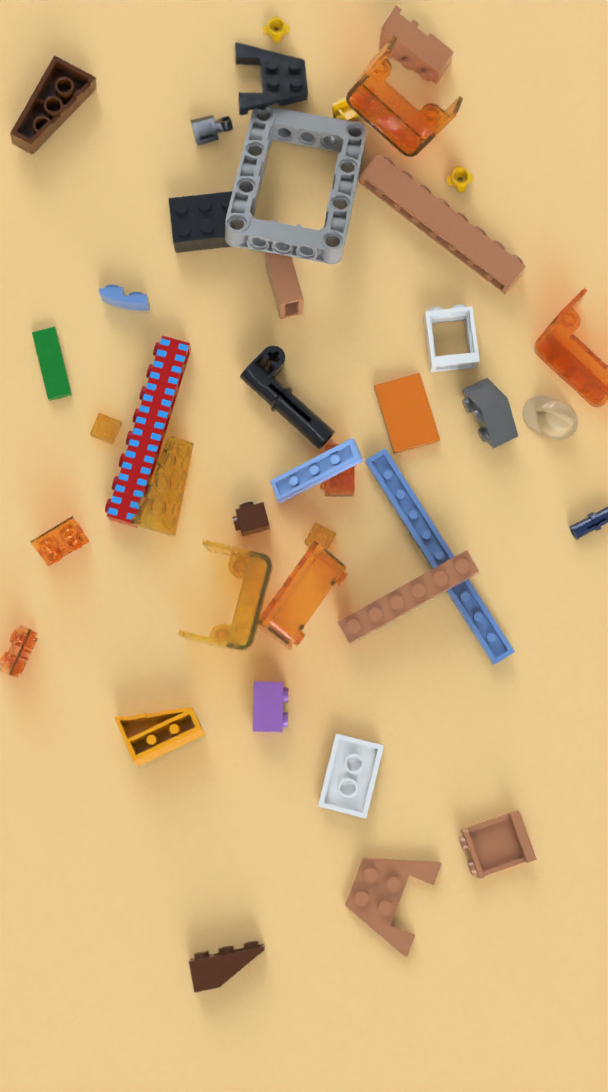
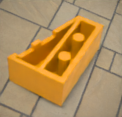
M192 707L164 710L149 714L141 713L126 717H114L131 758L138 767L206 735Z

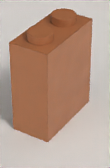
M265 252L266 270L280 319L303 314V295L292 257Z

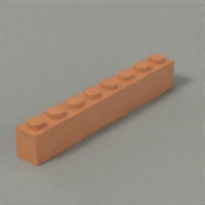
M377 154L361 173L360 184L503 294H506L522 275L526 266L518 256L508 253L500 242L492 241L486 236L483 229L471 225L463 214L456 213L450 209L446 201L433 196L425 185L416 183L408 172L399 170L388 157H382L380 154Z

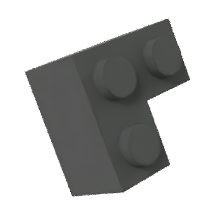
M488 378L462 390L465 398L462 400L463 406L468 413L471 412L475 421L479 424L478 434L483 442L487 441L494 449L518 437L508 398Z

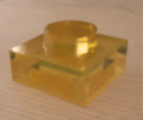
M98 413L90 436L113 445L122 422Z

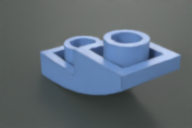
M107 285L105 288H99L102 301L127 310L150 311L147 294L132 292L125 296L123 287L118 285Z

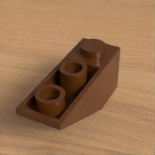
M258 940L250 941L243 944L244 948L234 949L233 946L219 948V953L210 955L209 951L194 953V958L189 960L194 993L220 988L265 950L264 943L259 944Z

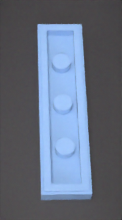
M351 438L270 480L277 501L283 503L363 462V458L355 439Z

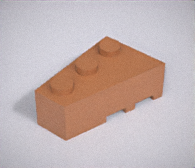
M396 5L381 28L379 51L385 57L393 58L400 62L407 70L417 72L424 80L437 84L451 64L453 51L431 33L429 36L425 35L417 28L419 23L414 19L412 22H409L400 14L402 9Z

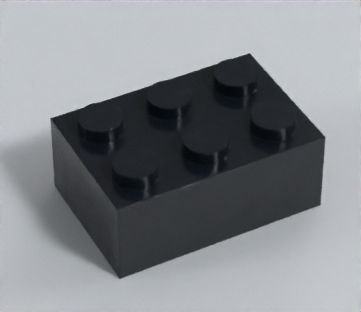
M232 191L168 198L175 253L232 247L225 241V220Z

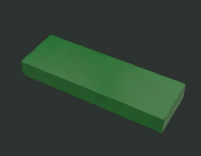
M51 327L32 332L48 400L71 396L72 392L56 328Z

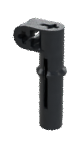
M268 346L247 366L240 378L271 406L273 412L277 411L318 449L322 448L335 431L292 393V388H286L275 378L283 368L285 353L278 346ZM268 360H271L272 362L270 363L269 370L267 371L265 367L268 364Z

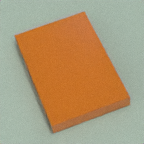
M420 373L374 385L394 454L440 441Z

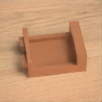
M513 811L460 830L462 836L459 837L463 851H468L471 859L467 861L469 870L472 875L476 874L478 879L524 862L529 863L537 860L520 811Z

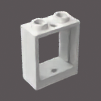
M461 304L453 306L452 309L433 307L425 311L423 321L430 373L477 368L480 360L472 306L466 307V305ZM465 320L469 353L436 356L432 323Z

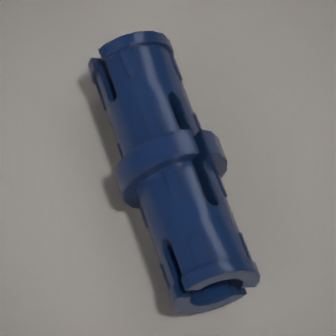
M608 507L595 514L591 512L587 515V518L569 526L573 537L578 540L593 530L599 531L601 526L608 523Z

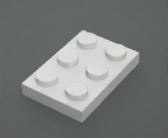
M336 733L318 806L366 819L384 746Z

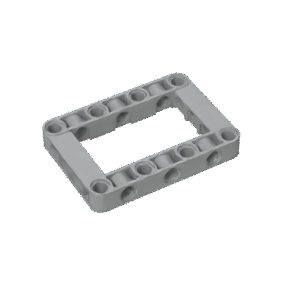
M266 106V110L262 111L257 108L253 109L226 215V243L232 247L327 264L339 263L344 253L367 133L365 125L357 121L341 120ZM272 140L340 152L338 153L323 229L316 230L301 227L299 224L294 226L277 223V220L271 222L254 218Z

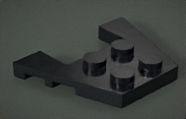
M235 43L236 64L260 66L262 93H239V115L248 114V110L256 108L261 109V111L266 110V106L278 103L279 106L307 100L308 88L305 60L242 43Z

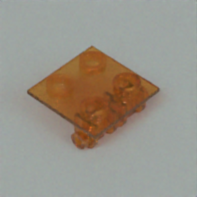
M71 516L33 539L30 543L45 563L50 566L53 563L59 562L74 550L80 549L89 542V539L79 523Z
M19 626L18 630L15 629L12 632L9 640L12 644L8 652L5 651L1 656L0 671L18 678L19 674L23 673L26 663L18 660V658L20 657L28 661V658L20 654L22 651L29 654L32 653L23 647L25 646L33 650L38 639L36 638L37 632L23 626Z

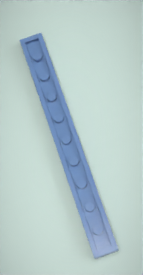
M386 448L366 459L365 464L431 568L433 569L453 558L454 555ZM469 579L446 591L492 665L515 652Z

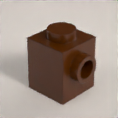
M246 502L239 505L240 508L235 509L237 516L232 517L235 530H241L242 536L270 529L264 502L258 504Z

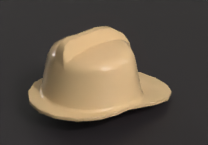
M541 395L531 398L524 406V421L534 431L553 439L564 440L571 437L577 430V415L564 402Z

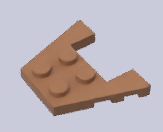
M363 858L345 906L403 956L407 957L415 935L392 926V920L408 877L412 876L434 885L441 863Z

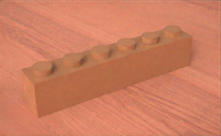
M468 550L338 621V624L349 644H353L479 574V570Z

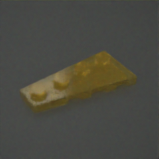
M175 436L168 438L158 460V468L155 475L151 476L148 482L150 486L146 495L141 498L138 505L140 508L136 516H133L130 524L169 536H175L194 443Z

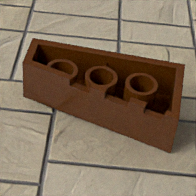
M54 55L10 133L12 144L33 155L96 90V77Z

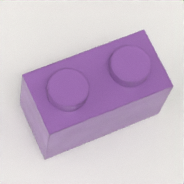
M254 681L253 732L283 733V727H288V712H283V702H288V688H284V682Z

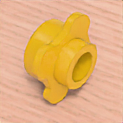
M273 17L263 27V33L269 35L274 43L281 42L282 37L290 32V26L285 24L284 20L279 17Z
M456 166L453 169L452 175L446 178V183L457 188L459 193H463L466 191V186L473 181L474 176L467 169Z

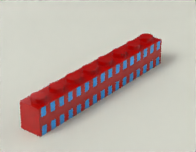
M162 335L161 341L155 344L153 356L156 357L154 363L149 364L146 378H149L147 386H143L140 392L141 406L140 409H135L133 415L135 425L133 431H129L126 438L128 448L126 454L122 453L119 460L120 474L114 477L112 483L114 493L112 499H108L105 506V512L111 521L136 528L138 526L191 352L190 343Z

